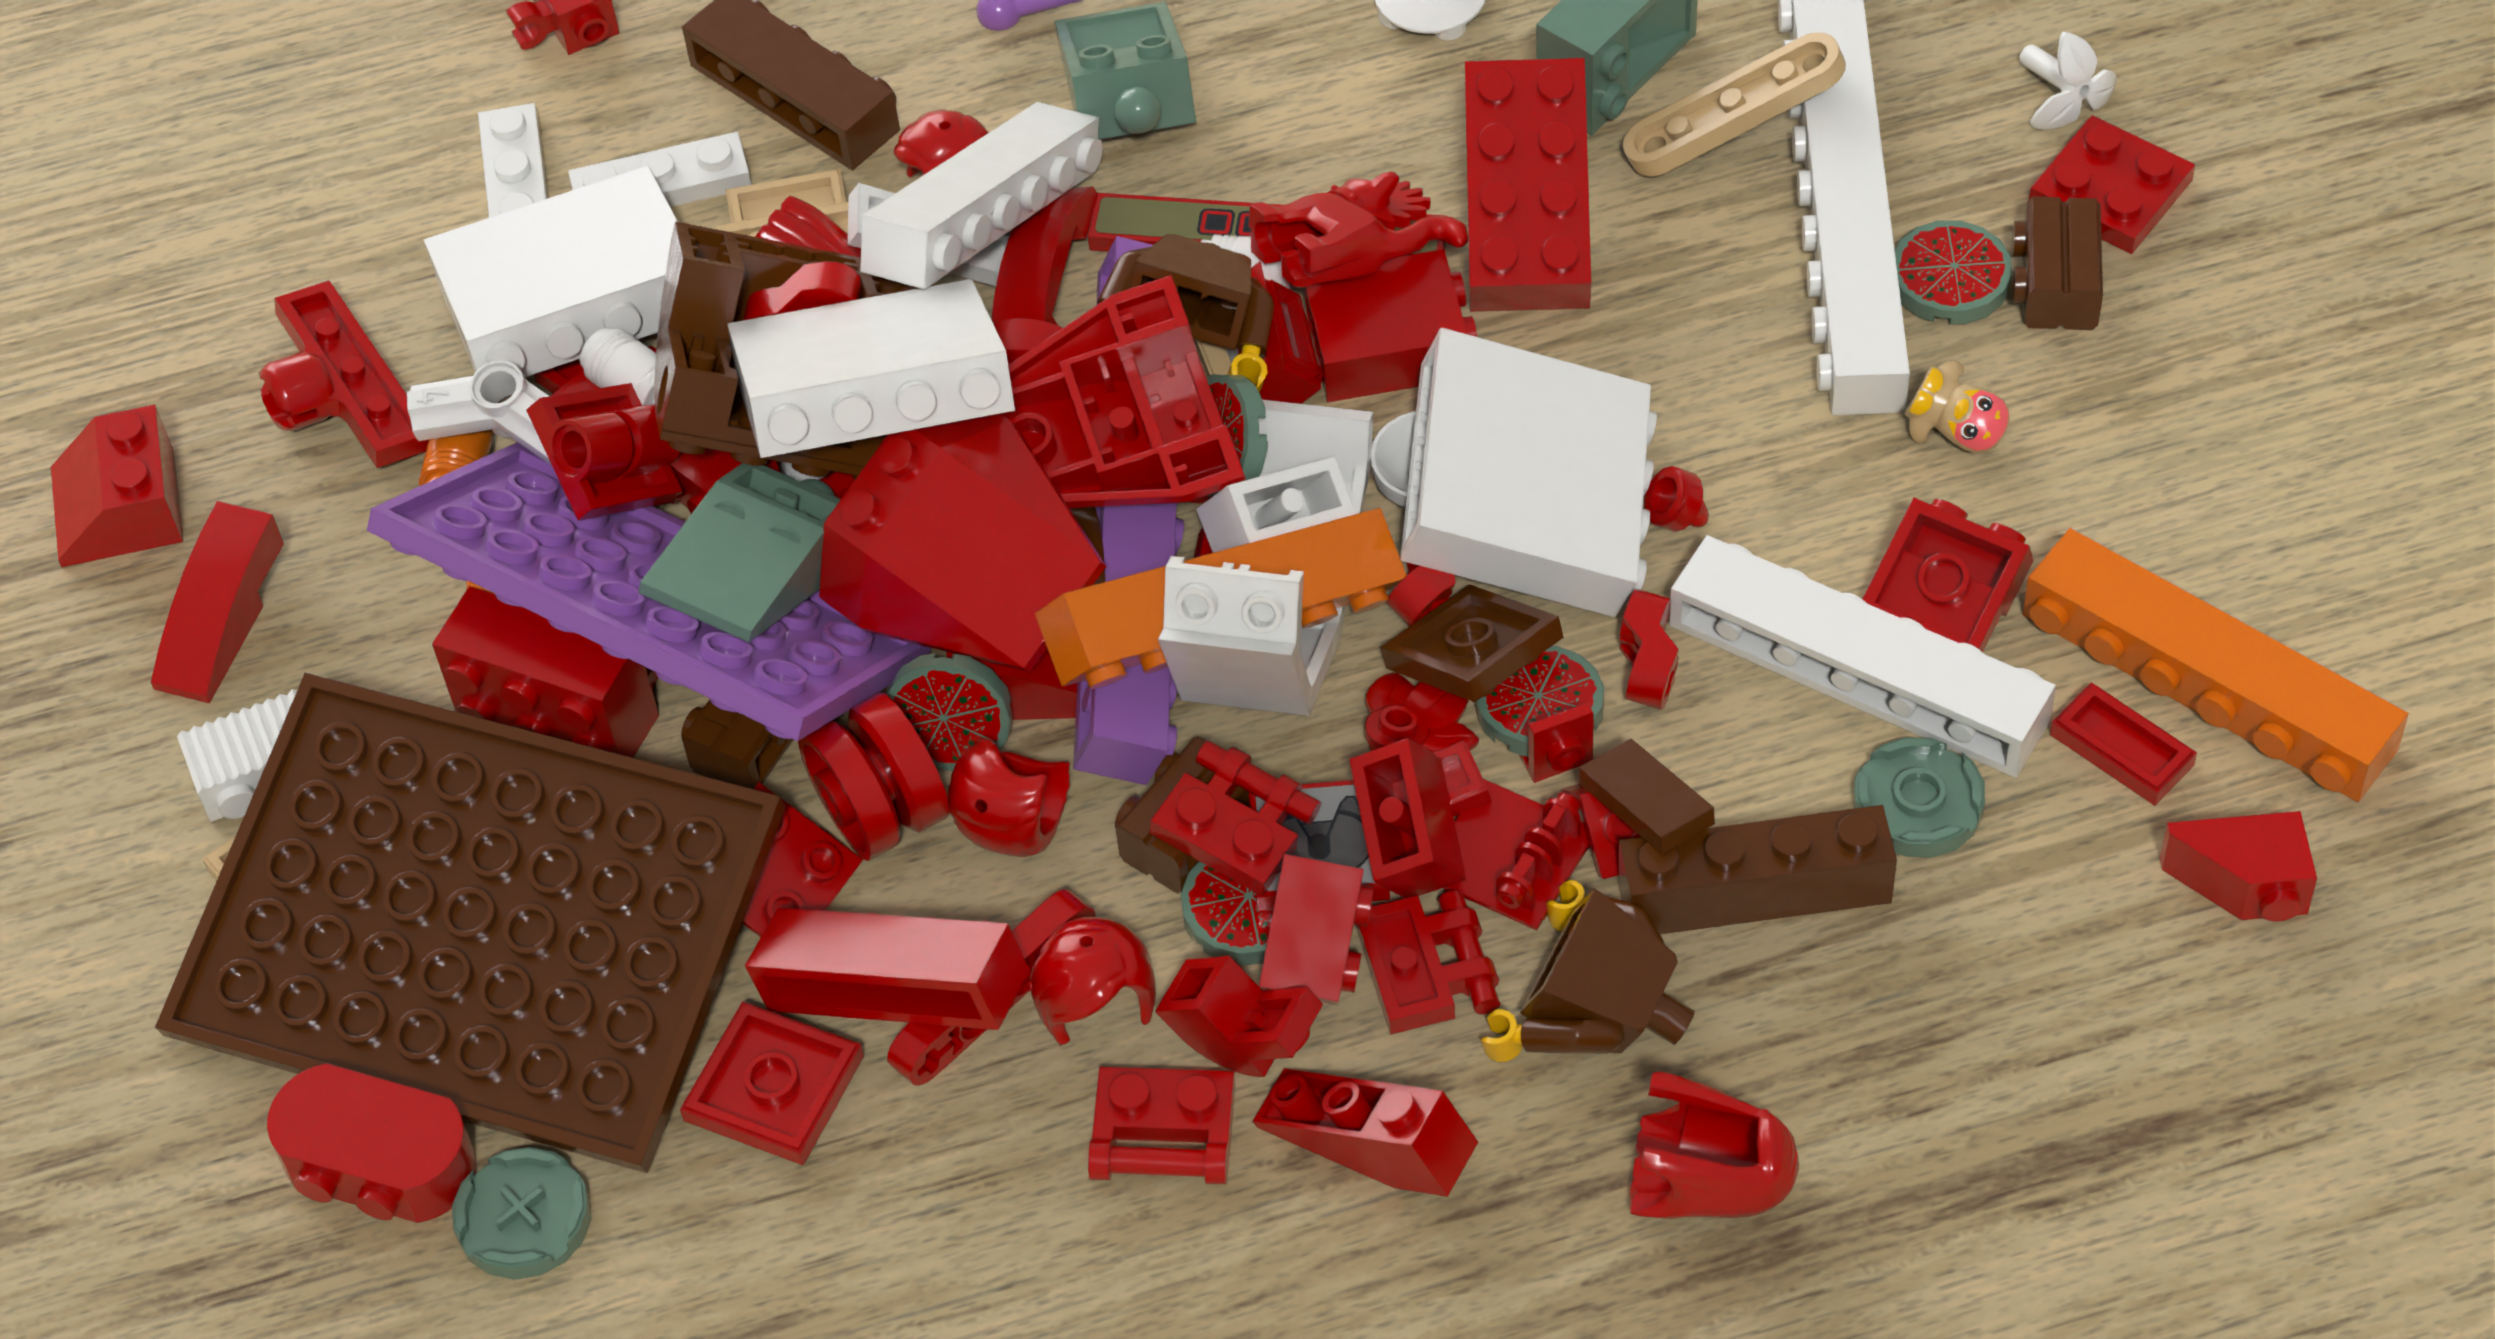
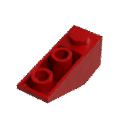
M1284 1069L1252 1121L1257 1128L1392 1188L1446 1197L1450 1194L1479 1143L1442 1090Z

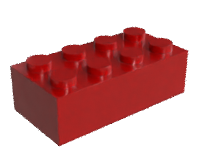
M1585 58L1465 61L1470 312L1590 309L1592 282Z

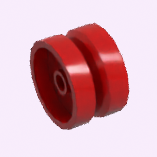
M880 692L851 707L848 715L849 731L842 725L830 721L798 741L802 761L824 808L849 846L862 859L871 861L898 845L900 839L899 822L906 828L921 833L948 818L950 813L947 793L927 748L899 706L889 696Z

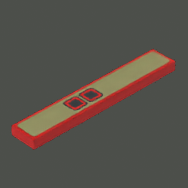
M1098 193L1088 233L1089 250L1109 252L1116 236L1152 245L1157 243L1166 234H1176L1200 242L1201 240H1211L1214 234L1251 237L1249 210L1250 205L1254 203ZM1270 204L1275 207L1282 206L1280 204ZM1427 214V215H1426V217H1432V216H1446V217H1447V215H1433V214ZM1395 227V230H1396V231H1397V230H1400V229H1403V228ZM1440 240L1430 241L1421 250L1406 255L1445 249L1446 242Z

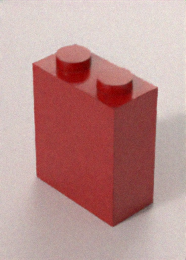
M1445 249L1404 255L1388 260L1367 277L1325 282L1303 287L1305 314L1311 325V338L1317 362L1322 369V385L1327 403L1419 387L1421 363L1440 327L1478 337L1473 316H1462L1460 307H1466L1463 277L1460 271L1450 272Z

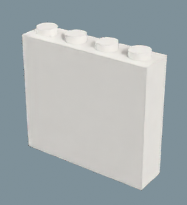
M645 166L424 239L439 288L475 372L486 363L495 360H506L515 364L521 370L524 377L580 359L583 346L600 329H623L636 339L658 333L674 222L678 221L649 166Z
M972 279L929 286L926 289L918 288L727 323L735 369L738 375V384L760 458L1015 411L1006 350Z
M1440 327L1421 363L1400 561L1616 617L1629 595H1632L1634 589L1641 590L1647 570L1646 560L1640 559L1639 555L1640 545L1646 537L1650 522V511L1643 508V496L1649 488L1653 475V461L1646 459V452L1652 440L1657 421L1656 412L1649 410L1651 385Z

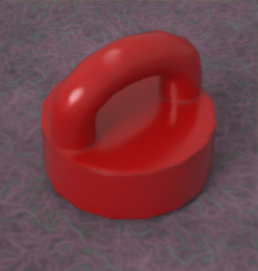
M1670 466L1663 468L1653 477L1645 494L1644 508L1650 511V522L1652 524L1677 532L1686 529L1689 525L1698 528L1703 527L1709 519V512L1703 501L1704 490L1702 482L1695 473Z

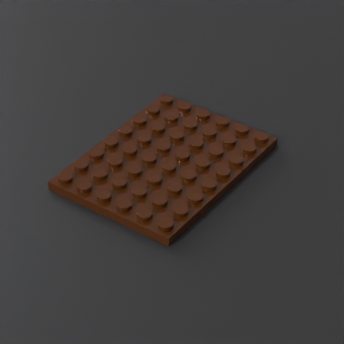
M304 673L155 1028L165 1037L296 1074L314 1066L331 1064L448 1097L458 1108L464 1122L648 1174L786 805L782 798L777 795Z

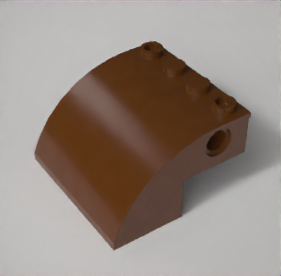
M675 221L666 266L655 360V414L660 440L668 441V445L671 448L687 454H703L706 448L730 452V456L734 460L748 465L762 466L767 464L768 459L792 463L791 466L794 470L809 476L824 477L828 475L830 470L852 474L855 480L887 435L760 458L738 384V375L735 369L727 323L743 321L747 300L751 294L762 289L782 286L804 264L838 262L851 267L861 277L862 287L859 299L918 289V287L860 272L861 257Z

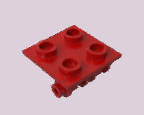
M1483 779L1489 791L1491 802L1462 811L1455 820L1466 880L1443 889L1447 891L1459 890L1463 893L1465 899L1537 931L1548 914L1546 903L1557 900L1560 895L1559 887L1570 879L1590 847L1585 823L1581 822V817L1578 813L1581 809L1579 801L1570 794L1559 793L1556 798H1550L1542 805Z
M760 782L754 788V790L776 795ZM784 800L786 808L742 922L743 925L759 937L764 933L778 908L819 909L826 911L863 861L862 858Z

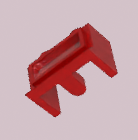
M1259 261L1251 268V277L1259 280L1273 297L1274 314L1267 352L1262 358L1267 365L1268 372L1259 394L1262 400L1302 404L1322 388L1323 374L1321 367L1318 365L1311 338V325L1306 318L1301 295L1272 279L1270 281L1265 279L1261 261Z

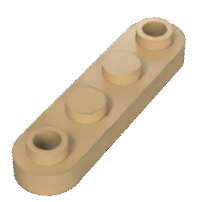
M1810 33L1640 120L1627 132L1623 141L1624 152L1637 173L1643 176L1665 174L1834 86L1841 79L1846 68V61L1837 41L1829 34Z

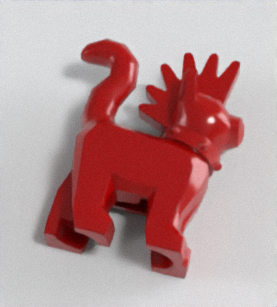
M1395 172L1380 174L1372 180L1362 178L1349 179L1341 187L1332 185L1327 193H1315L1304 196L1294 202L1278 207L1264 202H1257L1251 204L1249 210L1251 252L1265 264L1281 261L1282 276L1296 287H1309L1313 284L1367 277L1388 260L1419 251L1430 241L1440 240L1456 248H1462L1468 243L1466 225L1453 217H1426L1427 210L1431 207V198L1423 197V188L1410 189V181L1398 183L1399 175ZM1395 227L1403 228V229H1400V230H1397V231H1396V230H1395Z

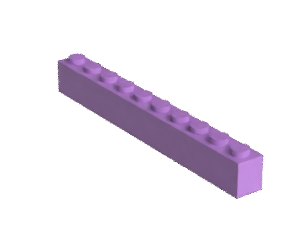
M1116 236L1098 271L1096 305H1098V298L1117 259L1123 253L1152 247V244ZM1178 503L1095 507L1100 522L1104 563L1107 566L1105 568V582L1167 565L1170 557L1177 554L1184 532L1183 519L1176 518ZM1141 665L1125 669L1126 677L1096 689H1090L1087 680L1077 682L1073 770L1147 785L1166 755H1173L1176 745L1177 728L1175 725L1169 724V710L1175 702L1177 688L1169 667L1147 674L1144 673Z

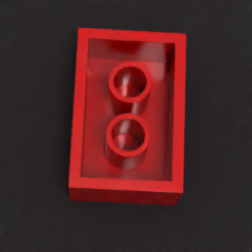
M472 586L467 588L432 643L455 712L634 758L659 717L646 667L630 659L611 656L602 649L601 645L577 633L558 630L549 624L548 619L524 607L505 604L498 600L495 594Z

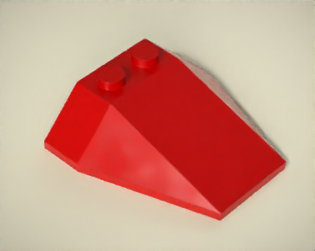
M1172 275L1109 296L1008 365L1015 411L1000 414L1016 425L1069 508L1183 503L1221 491L1227 485L1246 480L1226 424L1223 425L1196 351L1191 328Z
M994 414L888 434L824 522L819 598L866 632L1031 672L1047 650L1035 613L1063 593L1093 586L1107 566L1016 425L1001 414Z

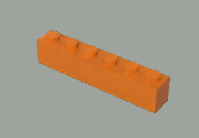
M1381 508L1184 561L1187 564L1221 568L1224 562L1234 563V569H1239L1241 564L1251 565L1250 571L1289 575L1290 570L1304 571L1302 628L1313 627L1338 616L1336 609L1350 605L1353 613L1358 614L1383 605L1389 601L1386 591L1399 584L1407 576ZM1166 566L1063 593L1035 613L1062 687L1087 680L1089 688L1096 689L1126 677L1125 669L1141 665L1145 674L1168 667L1158 641L1164 623Z
M2071 528L2066 531L2028 577L2022 615L2032 620L2041 630L2063 637L2086 650L2098 662L2105 665H2113L2143 682L2152 692L2161 696H2168L2199 713L2209 724L2225 728L2249 741L2266 756L2273 759H2281L2313 777L2319 785L2327 790L2340 792L2359 803L2399 750L2409 715L2408 712Z

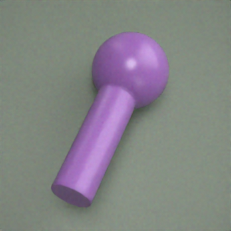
M979 0L976 13L982 26L990 30L1000 31L1013 27L1022 16L1082 0Z

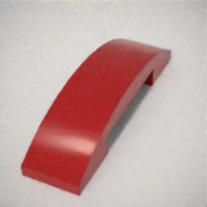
M1093 186L1068 190L1012 229L997 277L991 319L993 323L1006 319L1025 318L1041 320L1059 326L1052 314L1072 240L1086 239L1098 194Z

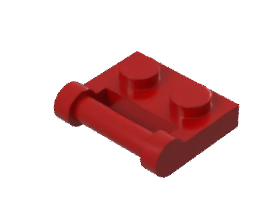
M1099 1067L1093 1132L1088 1155L1089 1179L1111 1180L1112 1174L1205 1177L1206 1184L1226 1185L1228 1181L1236 1086L1234 1071ZM1115 1141L1207 1143L1206 1149L1115 1146Z

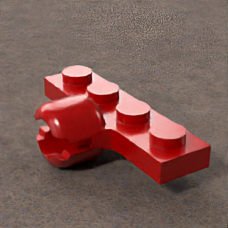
M330 280L275 297V315L300 352L268 362L259 372L260 379L265 381L260 389L261 397L274 424L281 430L295 431L325 421L329 416L340 417L347 422L376 468L426 452L429 440L418 441L412 431V424L407 409V394Z

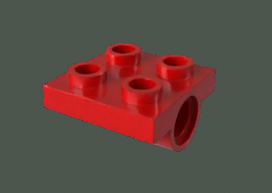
M632 383L543 397L526 409L578 521L666 504L683 492L670 465L677 459L680 452L671 448L668 445V441L660 440L655 404L642 406Z

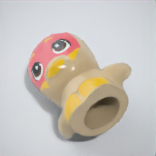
M1949 360L1939 367L1931 365L1928 368L1904 414L1909 418V432L1915 442L1924 443L1927 441L1930 430L1935 427L1963 450L1972 453H1982L1995 448L2002 440L2010 423L2009 409L2005 401L1996 393L1958 382L1959 376L1964 372V367L1959 361Z

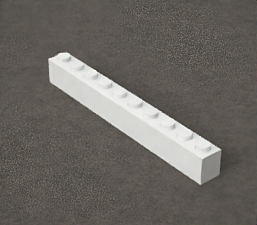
M1779 0L1780 33L1790 32L1791 39L1784 40L1783 46L1810 33H1826L1837 41L1846 61L1844 74L1834 86L1788 110L1789 118H1799L1800 126H1793L1792 129L1794 162H1804L1805 170L1797 172L1798 205L1809 206L1810 215L1802 216L1803 251H1814L1815 261H1807L1808 297H1819L1820 307L1812 308V337L1814 344L1824 343L1825 354L1817 355L1818 390L1829 391L1832 415L1905 412L1910 371L1864 0Z

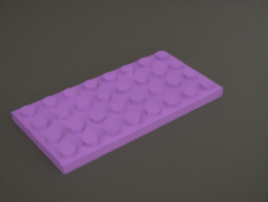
M518 442L372 507L370 511L367 531L389 541L395 550L408 555H417L442 567L446 575L454 579L475 583L495 593L496 598L501 602L511 606L524 607L548 619L549 624L554 628L564 632L577 633L601 645L602 649L611 656L630 659L651 669L664 682L673 685H683L710 698L711 703L716 707L729 712H739L765 725L768 732L780 738L794 739L796 741L803 739L850 710L852 706L889 686L903 665L920 655L930 654L931 651L929 647L864 631L819 598V590L751 642L744 641L638 593L641 580L685 522L653 506L578 521L553 467Z

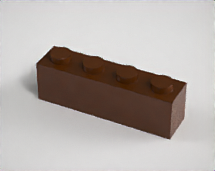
M713 0L682 26L691 67L852 171L900 131L896 95L883 79L879 77L872 78L859 70L842 53L838 51L831 52L812 40L801 27L797 25L790 26L771 14L766 6L758 0Z
M1876 805L1708 828L1664 854H1661L1642 837L1619 840L1618 885L1621 899L1641 905L1661 935L1890 904L1893 898L1897 858L1884 806Z

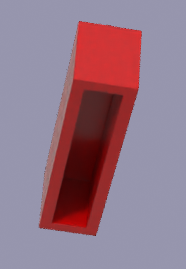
M778 908L745 964V968L766 1008L771 1012L999 1030L1030 971L1008 923Z

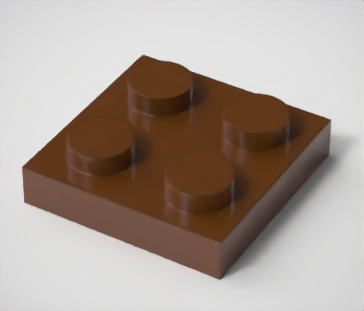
M1469 584L1381 647L1386 669L1476 702L1480 698L1492 693L1496 686L1525 665L1536 661L1540 654L1564 637L1559 616Z

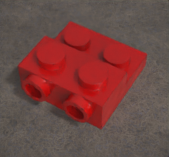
M1913 497L1863 600L1867 604L1899 618L1904 617L1915 620L1925 629L1957 643L1973 645L1983 652L2000 616H2007L2033 563L2030 546L2024 544L2026 538L2022 534L2008 526L1991 523L1990 527L1986 528L1967 520L1968 514L1960 507L1948 501L1934 499L1932 504Z

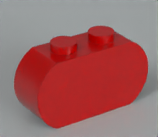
M322 1064L304 1070L290 1079L276 1094L268 1112L267 1131L269 1139L288 1179L299 1193L317 1202L327 1203L333 1198L354 1204L365 1214L379 1220H391L395 1216L420 1223L437 1218L451 1210L462 1181L472 1171H474V1174L476 1173L474 1147L458 1108L448 1097L331 1064Z

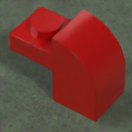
M1230 956L1186 959L1155 1013L1187 1045L1210 1061L1240 1074L1265 1077L1275 1059L1293 1058L1295 1053L1304 1046L1310 1036V1027L1324 1004L1308 987L1262 990Z

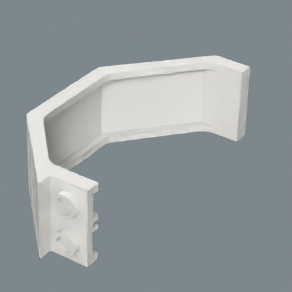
M1263 400L1266 418H1258L1259 434H1267L1268 449L1260 476L1335 456L1357 514L1362 513L1370 473L1374 412ZM1171 556L1165 570L1164 623L1158 641L1181 701L1310 716L1340 642L1346 606L1336 609L1338 616L1313 627L1302 628L1304 571L1290 570L1289 575L1250 571L1251 565L1241 564L1239 569H1234V563L1224 562L1221 568L1184 563V557Z

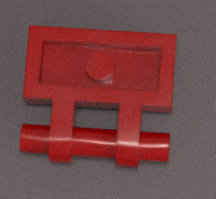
M1207 740L1200 748L1195 762L1215 773V775L1206 784L1185 772L1150 820V834L1263 896L1281 871L1284 854L1292 855L1297 848L1298 834L1281 824L1289 814L1310 825L1316 818L1322 803L1302 792V784L1284 774L1277 778L1251 764V756L1238 748L1231 747L1229 750H1226ZM1238 786L1266 801L1259 813L1231 798Z
M1459 890L1445 892L1439 897L1438 903L1442 913L1425 917L1419 896L1416 895L1372 906L1367 927L1355 925L1390 1035L1455 1019V1003L1452 995L1463 993L1466 996H1470L1477 1014H1489L1500 1007L1501 1003L1495 989L1499 983V977L1493 960L1484 957L1478 939L1483 930L1476 911L1467 907L1464 895ZM1447 944L1450 947H1454L1458 962L1442 966L1435 946Z

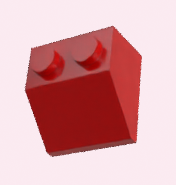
M156 405L94 417L51 466L57 551L61 567L183 542L174 449Z

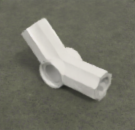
M495 360L481 366L473 376L414 385L407 392V409L412 424V431L418 441L492 430L494 434L503 438L514 439L551 465L526 411L539 398L549 397V395L528 382L515 364L506 360ZM512 395L506 401L498 403L504 397Z

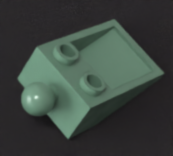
M1561 0L1536 24V59L1585 58L1587 134L1592 136L1609 119H1616L1625 109L1628 100L1696 34L1697 0Z
M1166 1L1054 20L1073 111L1099 117L1098 139L1196 123L1188 60Z
M742 463L715 482L641 580L638 593L744 641L751 642L819 590L824 522L841 499L837 498L831 487L821 480L806 479L798 481L764 465L754 466Z

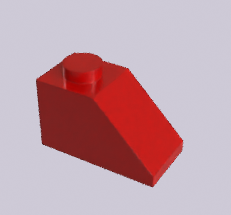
M2301 811L2167 823L2160 854V864L2162 870L2240 920L2264 918L2268 921L2279 922L2289 920L2297 915H2308L2317 882V875Z

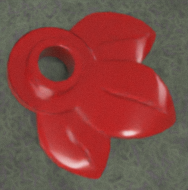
M1399 673L1385 674L1369 687L1365 704L1370 715L1365 722L1364 736L1369 744L1370 751L1406 738L1411 739L1431 753L1462 740H1466L1470 750L1479 744V738L1465 725L1458 723L1468 706L1467 699L1423 682L1414 686Z

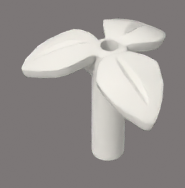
M2061 33L2058 59L2034 44L2026 46L2020 54V63L2061 89V93L2048 98L2034 113L2030 120L2033 128L2047 130L2068 125L2077 120L2081 111L2082 100L2085 99L2093 110H2097L2109 100L2115 88L2117 80L2115 72L2103 69L2093 76L2097 66V56L2089 43L2072 33Z

